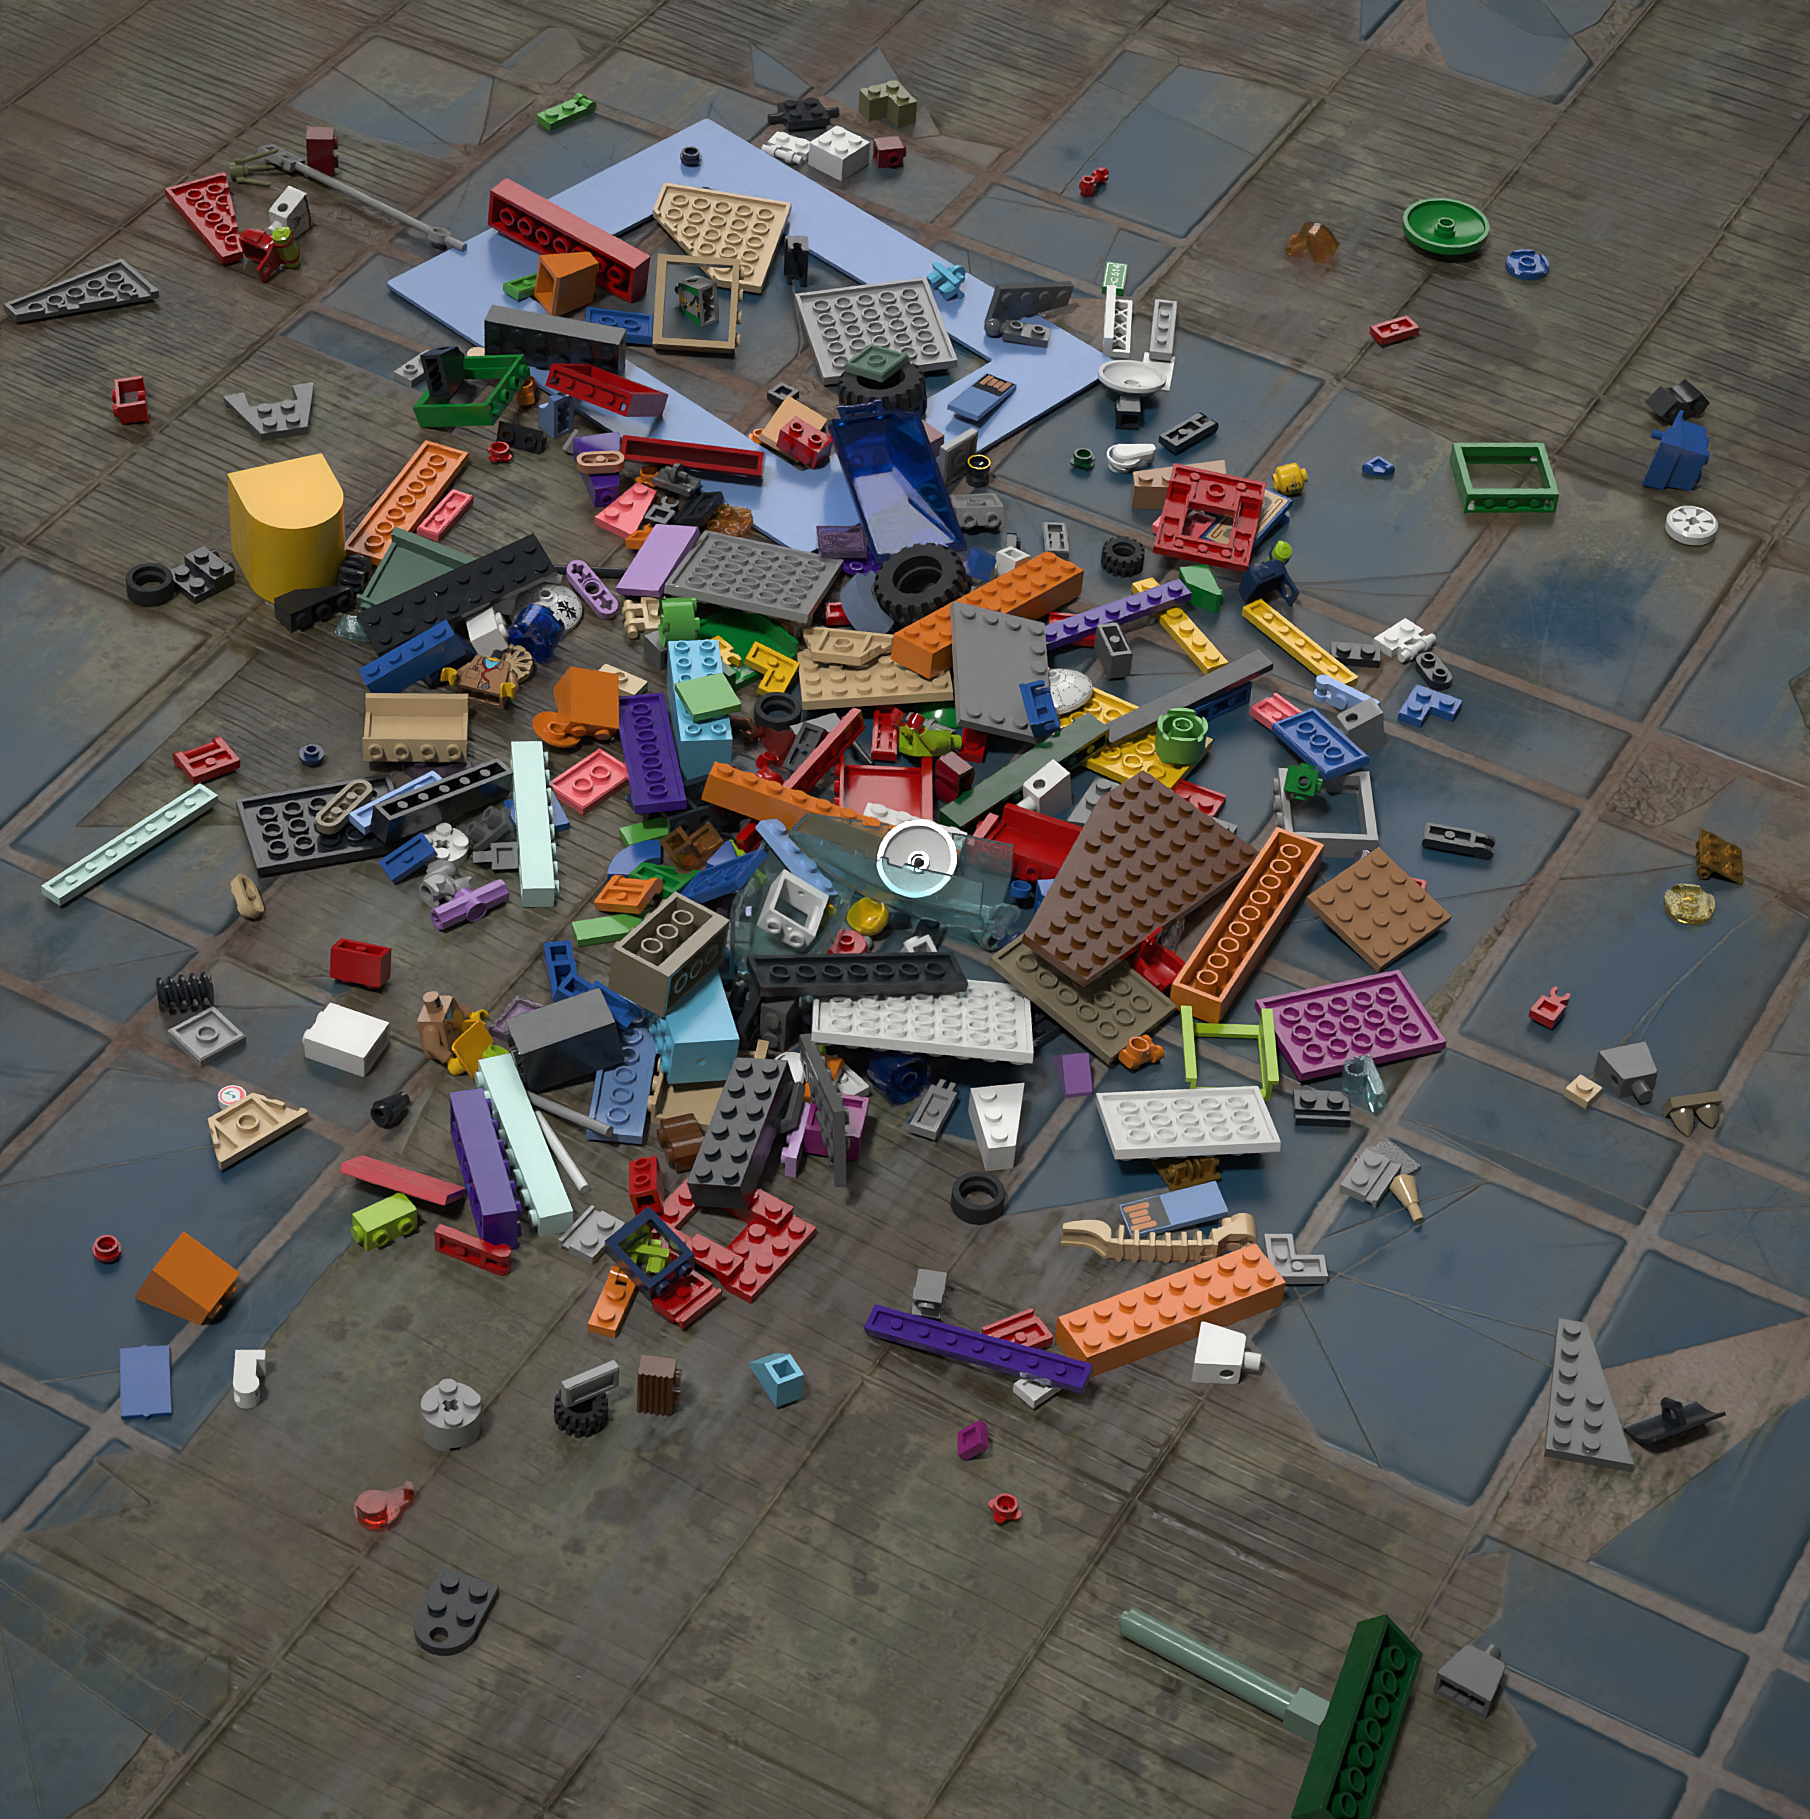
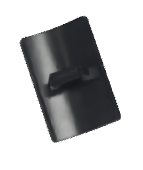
M1664 1397L1661 1400L1662 1412L1629 1423L1624 1426L1623 1430L1634 1440L1649 1444L1666 1437H1683L1689 1429L1726 1416V1413L1711 1412L1695 1400L1682 1404L1679 1401Z

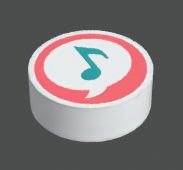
M234 1085L224 1087L218 1093L219 1107L223 1110L246 1097L245 1090Z

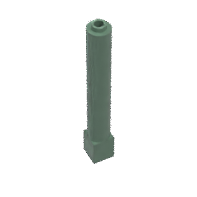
M1133 1607L1130 1611L1125 1610L1118 1621V1627L1121 1628L1120 1635L1283 1721L1282 1728L1314 1745L1316 1744L1330 1702L1301 1687L1298 1692H1295L1136 1607Z

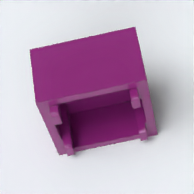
M838 1093V1095H842L844 1108H848L850 1118L849 1125H845V1133L849 1134L850 1150H846V1159L858 1161L868 1121L869 1098ZM811 1101L804 1131L803 1152L828 1156L827 1147H824L815 1115L816 1111H820V1109L817 1108L816 1104H812Z

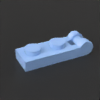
M1319 675L1316 678L1315 686L1317 689L1314 690L1313 699L1318 703H1327L1341 711H1345L1371 698L1327 675ZM1373 698L1376 704L1380 706V701Z

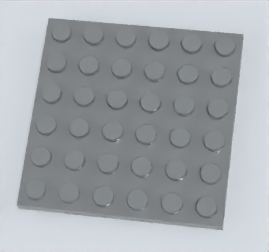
M926 277L795 294V303L823 385L838 383L839 377L845 371L844 364L870 344L908 354L909 362L916 364L923 372L957 367L958 360Z
M705 530L665 583L664 593L671 594L674 598L695 597L696 602L702 604L713 603L725 609L736 608L748 614L760 613L772 619L783 618L795 624H807L840 574L844 559L821 557L820 554Z

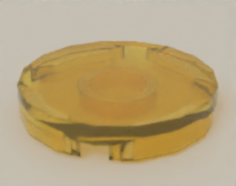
M1689 883L1674 885L1671 890L1665 892L1663 900L1665 913L1671 919L1686 925H1701L1708 922L1713 917L1716 905L1710 893L1707 894L1703 892L1702 887Z

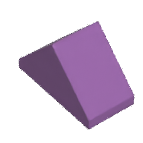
M1089 1053L1054 1055V1065L1065 1098L1092 1095Z

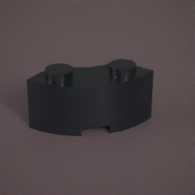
M1686 379L1671 388L1660 386L1645 401L1650 408L1669 422L1675 421L1680 410L1684 411L1683 420H1687L1695 415L1702 414L1710 404L1707 398Z

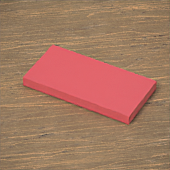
M363 1155L342 1162L340 1169L342 1174L443 1206L462 1199L466 1191L465 1187Z

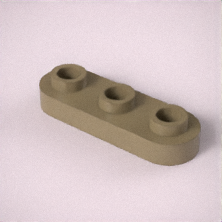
M361 779L349 782L316 814L317 830L324 834H334L340 831L349 822V813L366 805L372 799V785L368 781Z

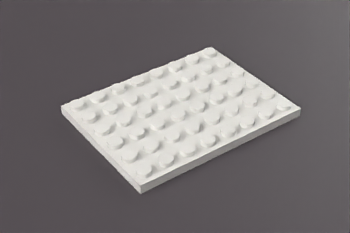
M967 980L968 987L966 992L853 994L850 996L813 995L811 1041L817 1042L819 1045L830 1046L832 1044H839L852 1049L870 1047L876 1051L890 1049L899 1050L905 1054L921 1052L934 1057L951 1055L959 1059H969L970 1057L982 1058L987 1062L1002 1060L1010 1061L1016 1065L1032 1063L1034 1054L1030 999L1012 984Z

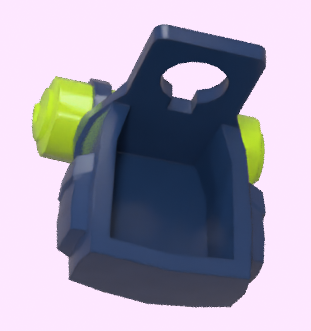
M1278 541L1277 544L1272 545L1269 556L1266 560L1262 561V565L1257 563L1245 571L1238 590L1245 602L1276 589L1289 606L1294 604L1300 592L1285 568L1292 554V548L1287 542ZM1284 584L1288 585L1291 589V596L1287 594Z

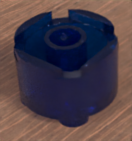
M529 604L528 607L521 609L509 627L508 640L513 646L518 645L525 648L537 662L545 663L563 638L565 625L561 618L557 620L553 616L554 611L540 604Z
M888 1049L886 1051L873 1050L869 1055L870 1063L867 1070L869 1082L895 1104L900 1105L911 1102L921 1094L918 1090L923 1083L927 1086L930 1081L931 1065L919 1052L905 1054L899 1050Z

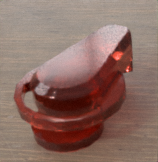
M762 725L757 729L755 736L760 738L768 753L774 757L772 764L780 767L783 765L797 735L790 730L777 732Z
M406 1480L404 1486L387 1492L382 1490L364 1491L359 1495L354 1504V1516L357 1522L370 1529H382L390 1526L396 1521L401 1512L414 1503L413 1484ZM357 1508H358L359 1511L362 1513V1518H363V1519H361V1518L359 1517V1515H358V1513H357Z

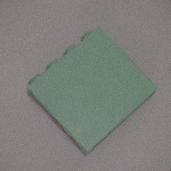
M395 526L391 533V545L362 595L357 594L356 596L357 608L362 612L476 560V558ZM460 621L450 625L454 632Z

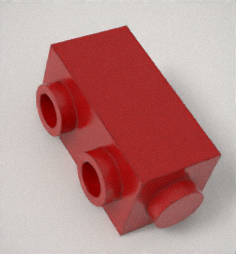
M657 1156L641 1157L629 1162V1197L636 1216L648 1206L655 1213L664 1211V1177Z

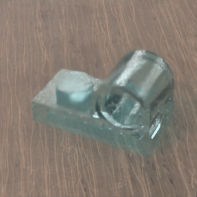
M1371 1055L1348 1058L1343 1064L1340 1087L1351 1095L1363 1094V1099L1365 1103H1369L1372 1113H1382L1387 1092Z

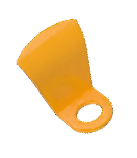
M480 1019L465 1020L461 1025L464 1033L452 1044V1050L473 1081H475L474 1074L478 1070V1060L483 1059V1051L487 1050L488 1046L494 1042Z

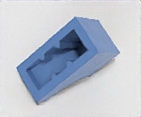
M559 392L549 396L547 403L538 406V425L553 439L573 432L574 397Z

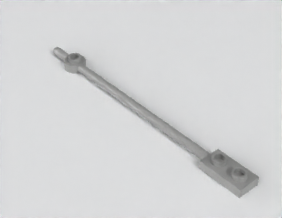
M274 144L258 147V153L278 149V153L262 157L267 163L276 164L286 172L298 170L427 234V238L435 246L447 244L461 252L467 249V244L451 237L450 231L440 227H431L305 165L304 159Z

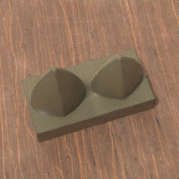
M1721 1090L1670 1097L1661 1108L1664 1117H1671L1677 1128L1686 1136H1690L1694 1127V1113H1697L1698 1117L1711 1128L1715 1126L1719 1117L1718 1106L1723 1102Z

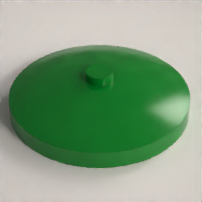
M1429 198L1417 201L1405 210L1402 221L1404 234L1415 245L1431 252L1448 255L1466 254L1479 249L1486 243L1490 229L1488 219L1480 210L1468 203L1449 198Z

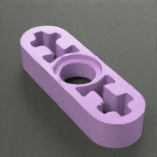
M571 561L567 566L566 577L570 584L600 619L610 620L614 618L618 608V602L584 561ZM573 570L577 572L582 571V577L578 573L573 574ZM595 586L599 591L596 594H589L585 591V588ZM602 603L606 607L611 606V610H608L607 608L602 609Z

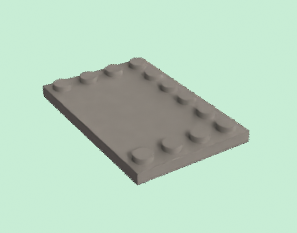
M953 601L950 606L956 725L1034 744L1044 742L1053 736V733L1034 738L1019 684H1027L1038 680H1044L1045 686L1043 687H1049L1045 623Z

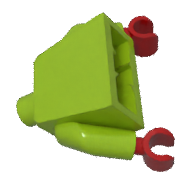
M894 708L889 715V719L900 727L898 752L911 756H943L950 753V750L961 749V735H951L950 730L942 728L922 727L926 719L920 714L912 713L907 723L902 722L906 714L897 708Z

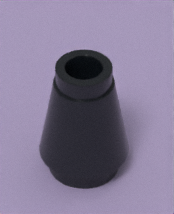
M400 1091L375 1101L370 1110L372 1120L379 1126L391 1125L410 1105V1098L405 1092Z

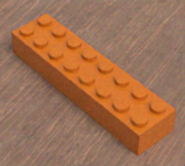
M1255 1243L1062 1315L1057 1319L1055 1341L1066 1357L1093 1364L1092 1378L1199 1337L1201 1321L1226 1327L1281 1306L1286 1282Z

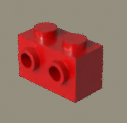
M795 416L780 429L776 447L814 470L830 456L834 439Z
M341 938L330 949L329 977L339 979L342 983L354 982L364 984L367 988H380L390 979L392 948Z

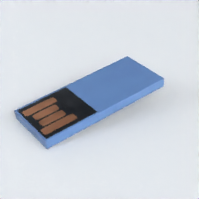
M986 373L948 404L947 409L963 415L964 418L978 421L1016 390L1017 384Z
M1216 1181L1119 1205V1211L1130 1239L1134 1229L1139 1230L1140 1238L1147 1237L1150 1232L1159 1234L1229 1216Z

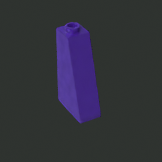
M619 431L573 438V458L576 465L577 456L583 452L610 450L620 452ZM580 472L595 508L609 506L618 498L619 472L591 475Z

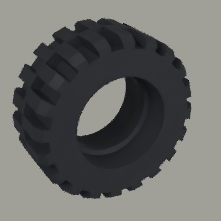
M908 362L884 382L843 371L837 383L840 415L847 424H850L855 429L859 428L861 431L867 432L869 430L872 433H879V431L891 432L892 423L911 413L921 419L927 409L925 375L914 363Z
M927 542L926 545L916 543L913 547L908 548L906 546L901 548V551L897 554L894 552L889 556L888 561L882 563L880 566L881 570L877 571L874 582V591L878 604L894 621L892 627L898 631L971 592V585L961 558L954 550L948 549L947 546L941 544L936 546L935 543ZM936 583L925 592L909 594L921 585Z

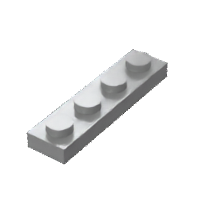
M1155 299L1149 350L1150 359L1171 361L1177 301Z

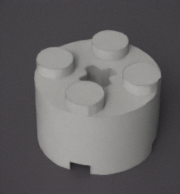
M443 1379L438 1385L432 1387L424 1394L420 1405L421 1429L425 1441L431 1447L440 1451H450V1448L460 1447V1450L470 1447L477 1441L481 1431V1397L478 1393L465 1384L456 1383L453 1379Z

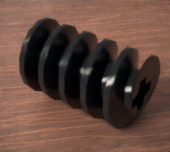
M205 972L200 973L199 980H197L194 973H190L188 981L185 980L183 974L178 975L177 983H175L172 976L167 977L166 984L163 983L161 977L156 978L159 1009L163 1003L166 1010H170L172 1002L175 1003L177 1009H181L183 1001H186L188 1007L192 1008L194 999L197 1000L199 1006H203L205 998L208 999L211 1005H214L212 977L210 975V979H208Z

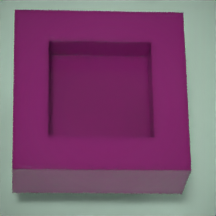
M978 1420L958 1431V1456L965 1461L988 1449V1425L982 1420Z

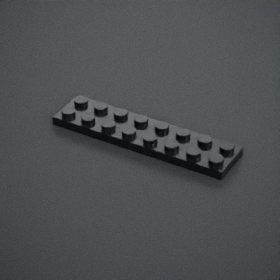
M533 533L356 614V618L378 657H381L432 628L437 619L442 622L447 619L450 625L556 577L557 570Z
M953 951L747 955L746 960L747 969L759 996L765 997L966 992L968 987V981Z

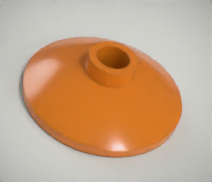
M546 711L538 713L532 721V728L535 734L550 745L568 748L577 745L581 739V736H573L571 733L562 732L557 712Z

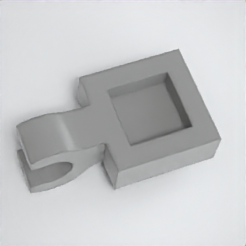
M517 842L491 843V851L472 853L473 863L492 862V870L519 868Z

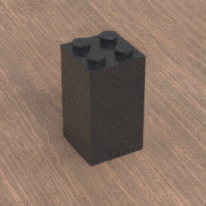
M600 988L505 1020L508 1031L504 1032L505 1040L509 1048L513 1047L509 1054L511 1053L515 1066L520 1067L517 1071L522 1084H527L529 1091L532 1093L625 1061L615 1020Z

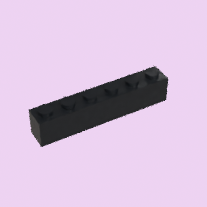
M495 758L375 804L373 806L370 830L382 842L387 844L509 796L514 772L499 758Z

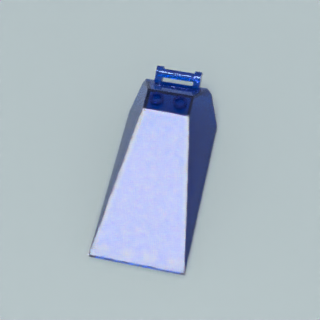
M880 398L872 399V402L856 405H834L836 419L828 420V430L875 566L882 565L884 561H888L889 556L894 552L897 554L901 551V548L906 546L908 548L913 547L916 543L926 545L927 542L935 543L936 546L938 544L947 546L948 549L950 548L955 552L966 551L967 546L919 410L914 411V413L900 409L885 411ZM871 411L874 412V413L861 414V415H855V416H849V417H847V415H852V414L865 413V412H871Z

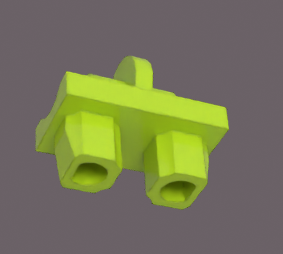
M653 1231L625 1251L636 1265L637 1262L647 1264L646 1275L650 1278H653L671 1263L670 1249L661 1248L662 1240L652 1239Z

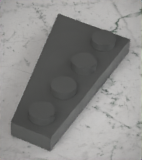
M1070 281L996 284L984 323L990 318H996L1003 324L1006 322V319L1017 320L1067 306L1074 285Z

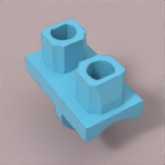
M938 260L932 264L934 271L926 276L929 286L935 289L941 285L938 291L945 300L954 295L958 299L963 298L965 295L960 290V285L965 281L966 270L964 267L955 265L949 266L947 269Z

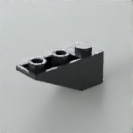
M351 585L295 589L274 598L275 618L290 633L354 606L353 587Z

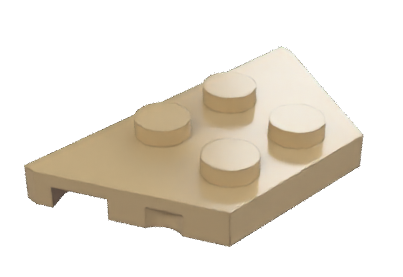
M804 625L802 627L803 638L812 661H820L824 664L839 663L847 666H861L890 649L893 645L894 635Z
M252 1092L208 1118V1128L219 1168L221 1170L225 1169L309 1119L308 1110L302 1107L299 1111L285 1107V1102L267 1099L263 1095Z

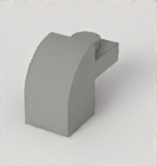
M918 1268L916 1287H914L912 1297L913 1307L911 1314L941 1318L948 1278L947 1273Z

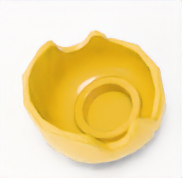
M865 897L849 909L846 920L850 927L862 936H872L881 932L887 925L889 911L879 899L875 902Z

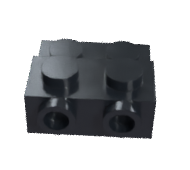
M205 546L184 555L185 563L171 570L174 588L195 605L235 585L234 565L230 561L224 562L220 559L215 549L209 550Z

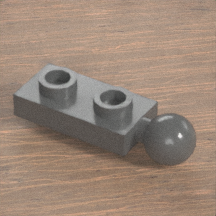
M990 318L984 324V330L989 336H997L999 333H1002V340L1047 348L1050 328L1008 319H1006L1005 325H1003L996 318Z

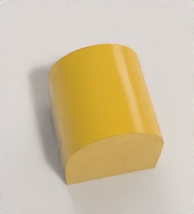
M322 453L228 473L232 552L254 592L263 599L274 603V598L295 589L338 586L339 580L337 577L339 569L341 568V562L346 557L344 496Z

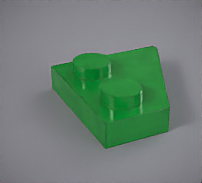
M642 862L629 873L628 878L642 880L660 878L663 888L656 895L662 899H668L674 892L680 894L700 871L692 869L691 874L675 872L676 867L659 866L653 863Z

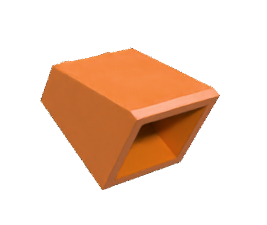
M590 252L539 255L534 296L548 315L560 316L592 303L593 293L596 292V274L599 272L598 261Z
M570 666L553 687L562 732L571 733L573 736H593L598 740L611 739L619 730L618 674Z
M183 1231L152 1269L135 1295V1298L201 1325L207 1316L210 1319L215 1317L223 1306L219 1303L222 1297L228 1300L236 1290L238 1285L234 1282L240 1272Z

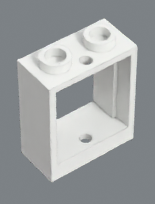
M784 869L771 884L757 926L803 952L816 936L829 896ZM778 897L808 915L804 927L774 910Z

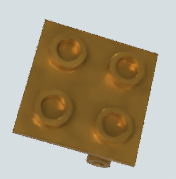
M1699 828V839L1695 843L1697 849V875L1702 879H1707L1716 871L1743 885L1742 849L1733 843L1719 838L1712 832Z
M1199 1155L1186 1158L1161 1157L1159 1159H1150L1171 1192L1222 1179V1176L1216 1169V1166L1219 1165L1217 1155L1212 1157Z

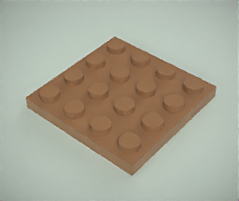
M1379 847L1308 895L1305 903L1377 972L1383 970L1449 923L1452 917Z

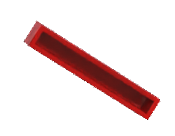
M623 435L621 453L624 455V462L673 467L675 463L683 464V469L761 479L764 477L766 454L762 451Z

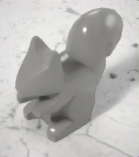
M435 860L427 866V875L419 886L422 901L434 909L439 906V901L445 899L447 902L453 900L455 894L462 888L467 887L471 889L470 882L472 877L468 876L455 880L454 878L457 874L455 865L447 860Z

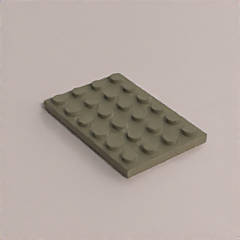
M1024 933L991 956L988 965L1107 1064H1110L1118 1057L1119 1052L1126 1048L1131 1037H1140L1148 1034L1171 1016L1177 1008L1174 1002L1123 960L1083 988L1023 944L1021 941Z

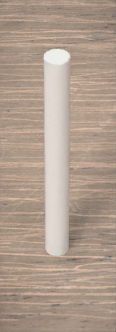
M540 1111L534 1112L545 1140L580 1193L589 1191V1184Z

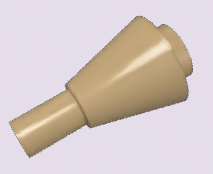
M1407 1174L1396 1176L1389 1189L1409 1211L1414 1224L1423 1222L1424 1217L1418 1206L1419 1200L1415 1177Z

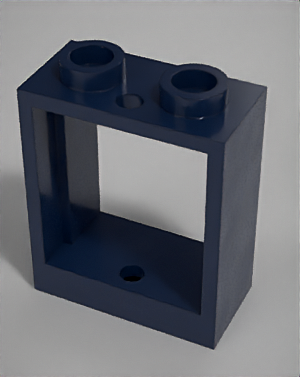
M650 1206L604 1241L606 1254L650 1301L657 1295L662 1296L667 1293L672 1283L679 1278L687 1277L695 1266L694 1253ZM655 1229L680 1256L653 1278L649 1279L625 1251Z

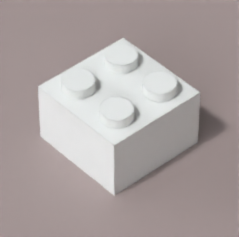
M835 126L809 143L808 165L843 181L869 164L870 142L842 127Z

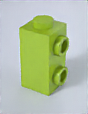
M399 1192L353 1213V1227L350 1228L352 1237L357 1243L360 1242L367 1251L383 1246L387 1242L417 1229V1209L404 1193Z

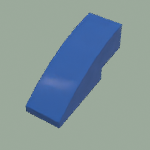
M971 546L964 563L965 571L971 577L988 582L996 562V557L977 546Z
M571 940L545 942L543 945V957L552 1003H555L553 998L556 989L571 971L577 974Z
M572 971L556 989L553 1001L558 1002L600 988L615 1020L617 1029L626 1030L641 1011L639 1007L608 989L599 981L595 980L591 984Z

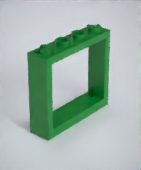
M524 354L465 356L463 361L465 370L464 380L501 379V381L485 403L445 404L450 397H430L427 388L413 406L419 426H493L530 376V367L527 365Z
M1453 443L1450 465L1464 513H1556L1559 491L1544 443ZM1466 464H1536L1543 488H1472Z

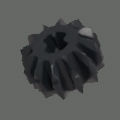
M360 554L346 555L339 569L337 577L339 580L338 586L351 585L353 587V596H357V594L362 595L371 580L372 562H370V559Z

